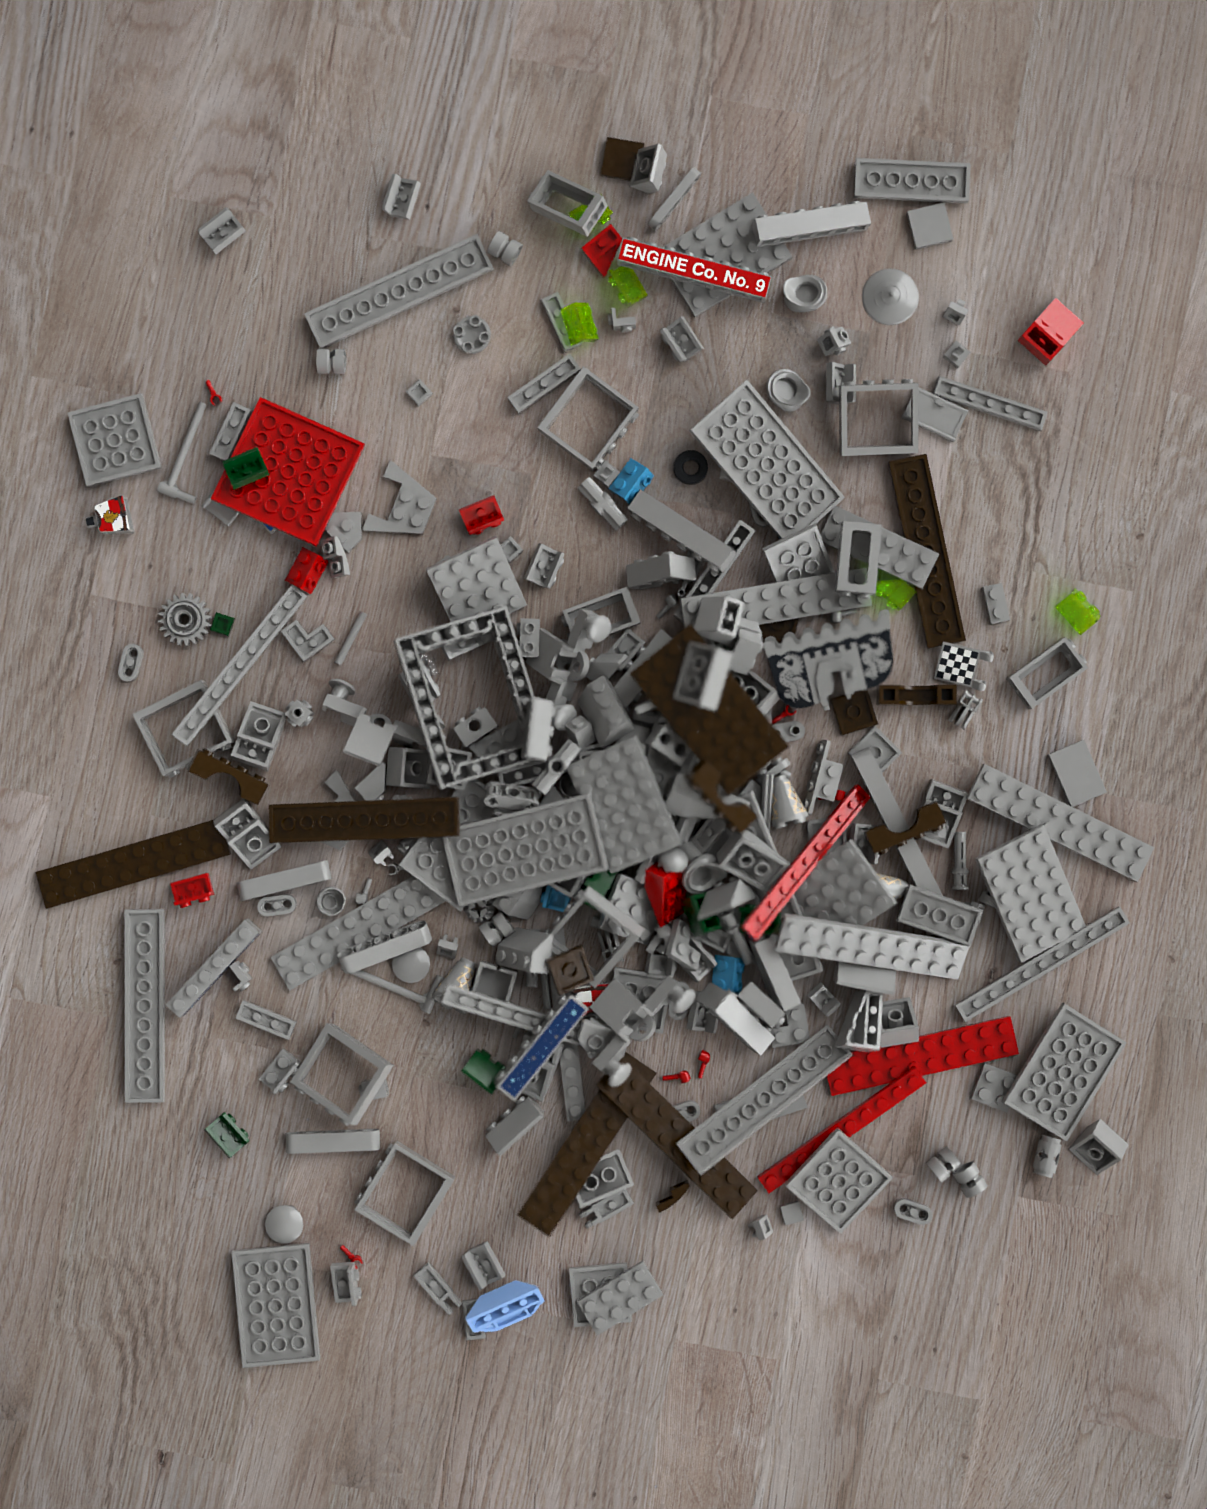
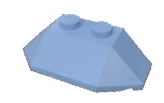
M515 1280L481 1295L465 1318L473 1333L479 1331H499L532 1316L540 1304L544 1302V1298L537 1286Z

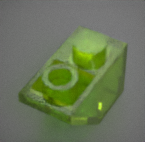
M902 579L877 581L875 595L879 598L882 596L887 600L886 604L891 609L899 611L916 591Z

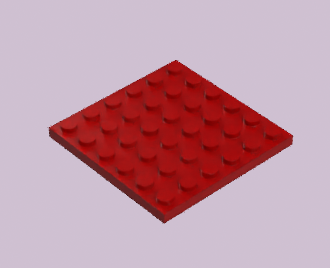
M260 397L231 458L257 447L270 475L234 490L224 470L211 500L317 547L359 460L365 443Z

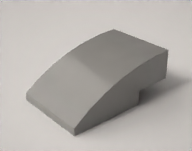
M250 701L231 753L232 760L268 772L285 724V713Z
M934 779L930 780L921 807L934 801L938 802L946 824L942 825L943 829L932 833L930 830L925 832V836L921 839L949 849L967 800L968 793L966 791Z
M244 798L213 820L215 827L225 837L227 843L250 869H253L282 847L280 843H269V828Z
M528 1030L524 1034L523 1041L529 1040L533 1035L532 1031ZM564 1042L559 1045L522 1091L523 1094L540 1101L544 1100L555 1074L565 1044Z

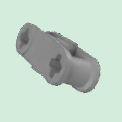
M496 781L488 782L485 785L487 793L484 797V803L489 807L522 811L540 806L538 799L541 796V792L535 787H524Z

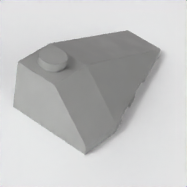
M678 773L666 801L668 811L681 817L720 819L713 813L714 808L710 804H705L700 799L701 794L688 786L687 783L689 781L684 777L685 775ZM717 789L719 797L726 804H733L739 801L746 803L748 806L750 805V802L731 794L728 796L726 792Z
M544 886L497 897L492 905L509 916L529 920L540 903Z

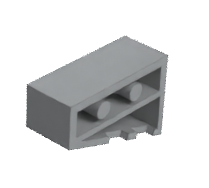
M671 551L663 552L662 556H649L647 560H634L633 564L626 565L628 588L643 590L661 587L664 583L671 581L673 584H679L680 579L689 580L690 582L696 581L695 558L675 555Z
M869 990L854 993L834 1047L863 1052L880 1050L883 993Z

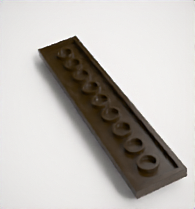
M927 454L889 461L888 465L904 538L939 553L923 589L914 586L927 649L942 646L943 641L952 644L966 641Z
M458 797L269 805V843L460 837Z
M213 820L35 873L45 908L48 909L231 855L227 840L215 827Z
M625 1052L624 1058L651 1083L657 1073ZM600 1090L517 1213V1216L548 1237L551 1236L628 1118Z
M624 1057L618 1061L621 1065L629 1063ZM631 1064L630 1075L617 1087L609 1086L610 1076L604 1074L595 1086L730 1219H734L758 1190L725 1157L700 1175L676 1144L695 1128Z

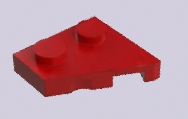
M610 224L581 247V250L603 278L608 273L622 242V237Z

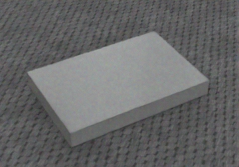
M1085 740L1078 741L1048 754L1069 806L1074 807L1107 793Z

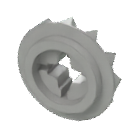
M488 899L465 905L464 912L474 922L483 923L489 920L494 913L493 901ZM477 904L480 907H484L480 913L478 910L473 909Z

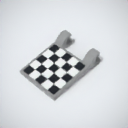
M943 641L934 679L984 691L986 682L974 679L979 659L992 662L994 653Z

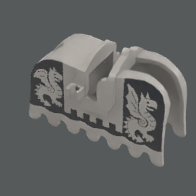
M883 609L878 613L877 621H872L869 615L863 614L860 616L857 626H854L851 620L843 619L839 630H835L830 623H825L820 634H815L812 628L807 627L803 630L801 639L796 638L793 632H787L782 643H778L773 636L766 637L763 643L778 696L786 705L799 709L821 702L824 711L830 710L828 696L834 691L833 672L840 671L846 697L851 699V694H854L857 690L871 689L884 683L891 674L894 662L888 609Z

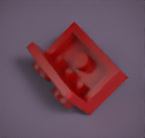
M494 495L459 509L469 535L480 534L484 529L490 526L491 528L497 527L504 521Z
M302 547L285 581L312 594L329 561Z
M209 873L170 883L175 900L173 904L174 906L180 905V908L190 906L191 901L198 900L199 903L210 900L209 896L215 895Z

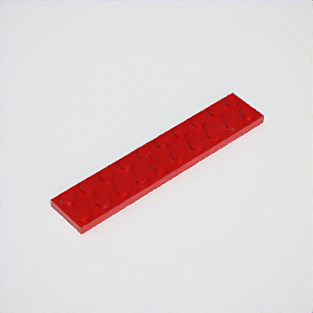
M1011 1016L921 1035L918 1042L883 1048L880 1046L878 1051H851L853 1056L827 1075L830 1094L835 1096L891 1083L914 1066L924 1076L1018 1055L1019 1051Z

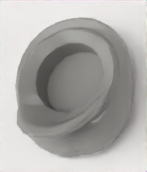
M803 275L787 279L783 285L785 304L794 312H810L820 308L827 299L826 283L815 275Z
M789 369L776 370L767 380L766 391L768 397L777 407L786 412L798 410L810 397V388L797 373Z
M705 853L698 856L687 866L682 875V885L690 893H703L716 882L724 879L727 876V871L719 866L715 855Z

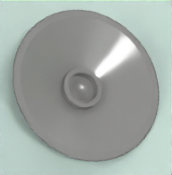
M883 269L874 273L863 287L862 303L865 311L873 320L884 325L903 323L913 315L918 305L919 294L915 282L909 275L897 269Z

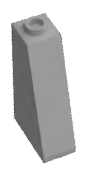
M761 934L757 940H749L769 998L783 1011L801 1004L779 952L775 951V943L772 936Z

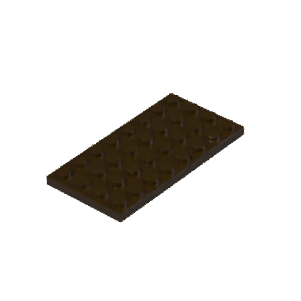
M690 624L629 674L699 760L708 761L719 773L718 784L729 796L790 746L729 671L727 672L716 711L673 698L690 641L707 645Z

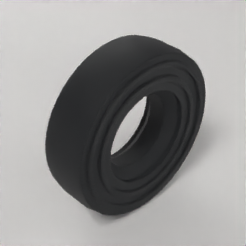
M684 451L678 455L674 462V473L677 479L684 484H698L707 475L708 462L704 455L698 451ZM693 460L698 464V471L693 475L687 474L683 469L685 462Z

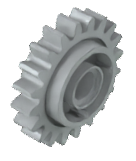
M181 593L180 599L177 595H173L174 601L167 599L169 605L161 606L165 612L158 613L163 616V619L158 620V622L164 624L160 630H167L164 637L171 636L170 642L172 643L177 639V645L180 646L183 641L186 646H189L190 640L192 643L197 644V637L204 640L202 633L209 634L205 627H211L207 620L212 619V616L206 615L210 612L209 608H204L206 602L199 603L200 597L198 596L193 600V594L191 593L188 594L187 598L184 593ZM187 614L189 622L183 625L181 618Z

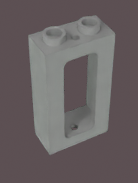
M549 170L540 178L539 184L530 193L527 200L532 211L588 237L608 206L602 195ZM553 192H558L588 206L579 221L545 205Z
M843 521L841 523L835 592L839 593V596L851 597V594H856L858 598L870 599V596L876 594L882 525ZM852 533L871 534L867 581L865 585L850 584L848 582Z
M628 587L563 610L564 615L560 617L564 627L568 626L570 633L567 634L568 639L580 609L595 611L619 601L625 603L629 617L611 624L608 636L639 625L641 622Z
M1061 638L1006 678L1028 710L1037 706L1088 669L1086 659L1081 654L1078 655L1075 651L1076 646L1071 639ZM1062 652L1069 661L1070 668L1031 695L1021 679L1057 653Z

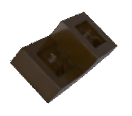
M688 1180L670 1187L672 1195L656 1202L659 1213L671 1207L686 1193L690 1187Z

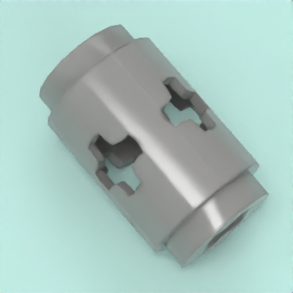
M1042 1135L1038 1141L1033 1163V1173L1053 1178V1174L1057 1170L1062 1148L1060 1144L1061 1139Z

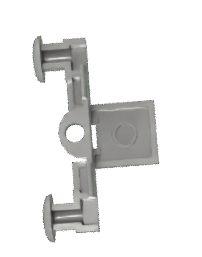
M579 610L567 644L547 630L540 628L539 656L537 658L527 657L525 662L552 681L545 700L553 701V706L556 707L555 717L551 718V720H553L555 729L559 731L566 730L565 724L577 717L574 706L565 704L566 701H571L577 683L573 682V680L580 681L588 673L589 658L584 652L585 649H591L593 643L603 641L610 633V620L605 616H599L591 610ZM558 655L573 657L569 670L553 667Z
M331 679L328 682L333 690L331 694L327 693L322 704V710L326 712L328 708L340 713L341 722L354 726L343 753L380 767L391 740L411 749L413 748V742L425 746L419 728L395 720L392 725L390 719L383 714L365 715L367 708L346 701L348 695L355 694V689L350 683L341 679ZM440 719L439 723L442 730L445 728L444 722ZM381 720L385 724L384 727H380L374 723Z
M668 975L643 1004L614 978L590 1006L617 1033L592 1062L601 1072L610 1076L609 1086L617 1087L621 1085L630 1075V1064L625 1063L621 1065L618 1062L623 1057L621 1053L631 1043L630 1039L642 1042L648 1040L653 1035L656 1027L653 1015L664 1004L667 1006L673 1001L675 1003L673 1006L675 1013L686 1011L695 1000L696 994L694 990H683V986L672 976ZM634 1011L640 1018L630 1028L623 1022ZM643 1025L648 1026L645 1034L640 1033V1028Z

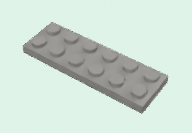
M856 158L854 198L968 203L971 163Z
M835 506L820 535L824 544L838 550L840 528L843 521L874 523ZM882 527L878 569L923 589L939 553ZM852 533L850 556L868 564L871 534Z

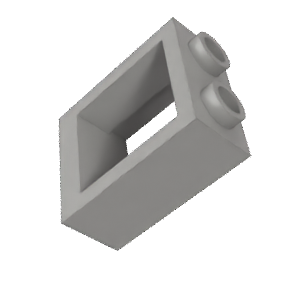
M752 982L737 996V999L745 1003L749 1007L748 1009L755 1013L771 1030L773 1027L778 1029L785 1021L783 1016L786 1013Z

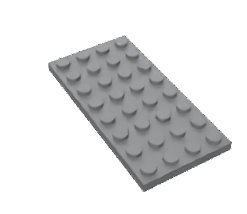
M745 380L689 430L780 539L812 524H816L845 498L748 380Z
M590 793L460 826V837H442L458 906L609 870Z

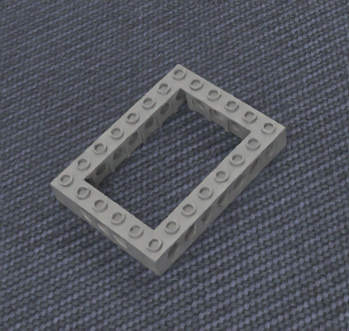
M507 606L396 638L393 641L439 790L534 761L533 759L521 758L523 744L452 765L450 759L452 756L451 753H448L445 743L446 736L442 733L439 723L440 717L437 716L433 704L434 697H431L428 688L429 681L428 678H425L422 668L423 662L419 659L418 655L491 633L524 737L527 700L533 698L534 693Z

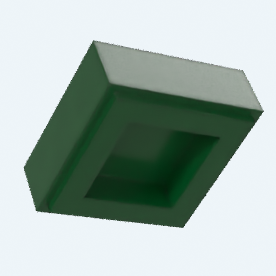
M216 612L210 630L230 636L235 618Z

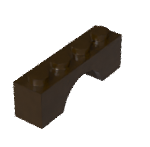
M879 685L876 687L877 705L957 704V685Z
M208 749L196 750L187 768L188 772L205 780L216 773L230 774L238 781L240 797L256 805L260 803L268 787L265 777L256 773L254 776L248 774V769L240 765L236 768L230 765V760L222 756L218 759Z
M700 760L684 776L689 781L687 783L688 786L701 794L700 799L705 804H710L714 808L713 813L718 818H723L726 821L725 826L731 832L742 834L758 818L746 803L738 801L733 804H726L721 800L717 791L720 775L708 761Z
M934 801L917 809L916 820L906 831L892 832L881 824L864 831L872 853H878L880 856L889 852V848L896 845L899 848L907 844L906 840L911 838L917 840L924 837V833L931 830L933 833L943 829L942 825L946 824L938 802Z

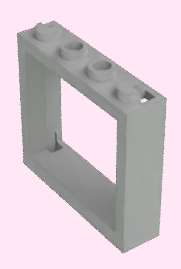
M583 366L537 428L540 433L591 471H594L595 468L599 469L604 463L603 457L606 453L611 454L616 447L615 441L618 437L622 439L628 431L626 429L627 425L630 422L633 424L638 418L639 414L637 412L639 407ZM586 379L630 411L592 462L549 431V428Z
M894 379L882 380V383H875V380H863V384H855V381H844V385H839V454L841 456L918 453L917 382H913V379H901V383H894ZM911 389V444L847 446V392Z
M200 680L132 714L163 776L172 778L179 775V770L185 767L188 768L193 756L169 768L145 719L201 691L204 694L208 689L204 680ZM218 708L214 716L226 740L208 748L213 753L219 750L221 752L227 751L232 748L231 744L235 743Z
M588 886L585 891L581 889L574 898L576 900L574 904L570 902L563 911L565 913L563 917L559 915L552 924L554 925L552 930L548 928L545 933L553 934L551 955L555 956L568 950L554 936L585 900L629 933L597 971L590 966L594 981L589 984L596 988L640 938L644 928Z
M327 1023L297 1070L291 1083L295 1085V1090L308 1094L312 1102L318 1105L322 1104L326 1112L339 1116V1121L347 1126L349 1124L357 1125L394 1065L337 1025ZM331 1035L378 1067V1070L350 1115L303 1082Z
M396 1141L394 1145L390 1143L385 1151V1154H387L384 1161L380 1160L374 1169L377 1171L375 1177L370 1176L366 1182L365 1187L367 1190L364 1195L360 1193L354 1203L357 1206L354 1210L414 1246L453 1183L455 1176L399 1141ZM397 1150L445 1179L412 1233L365 1205Z

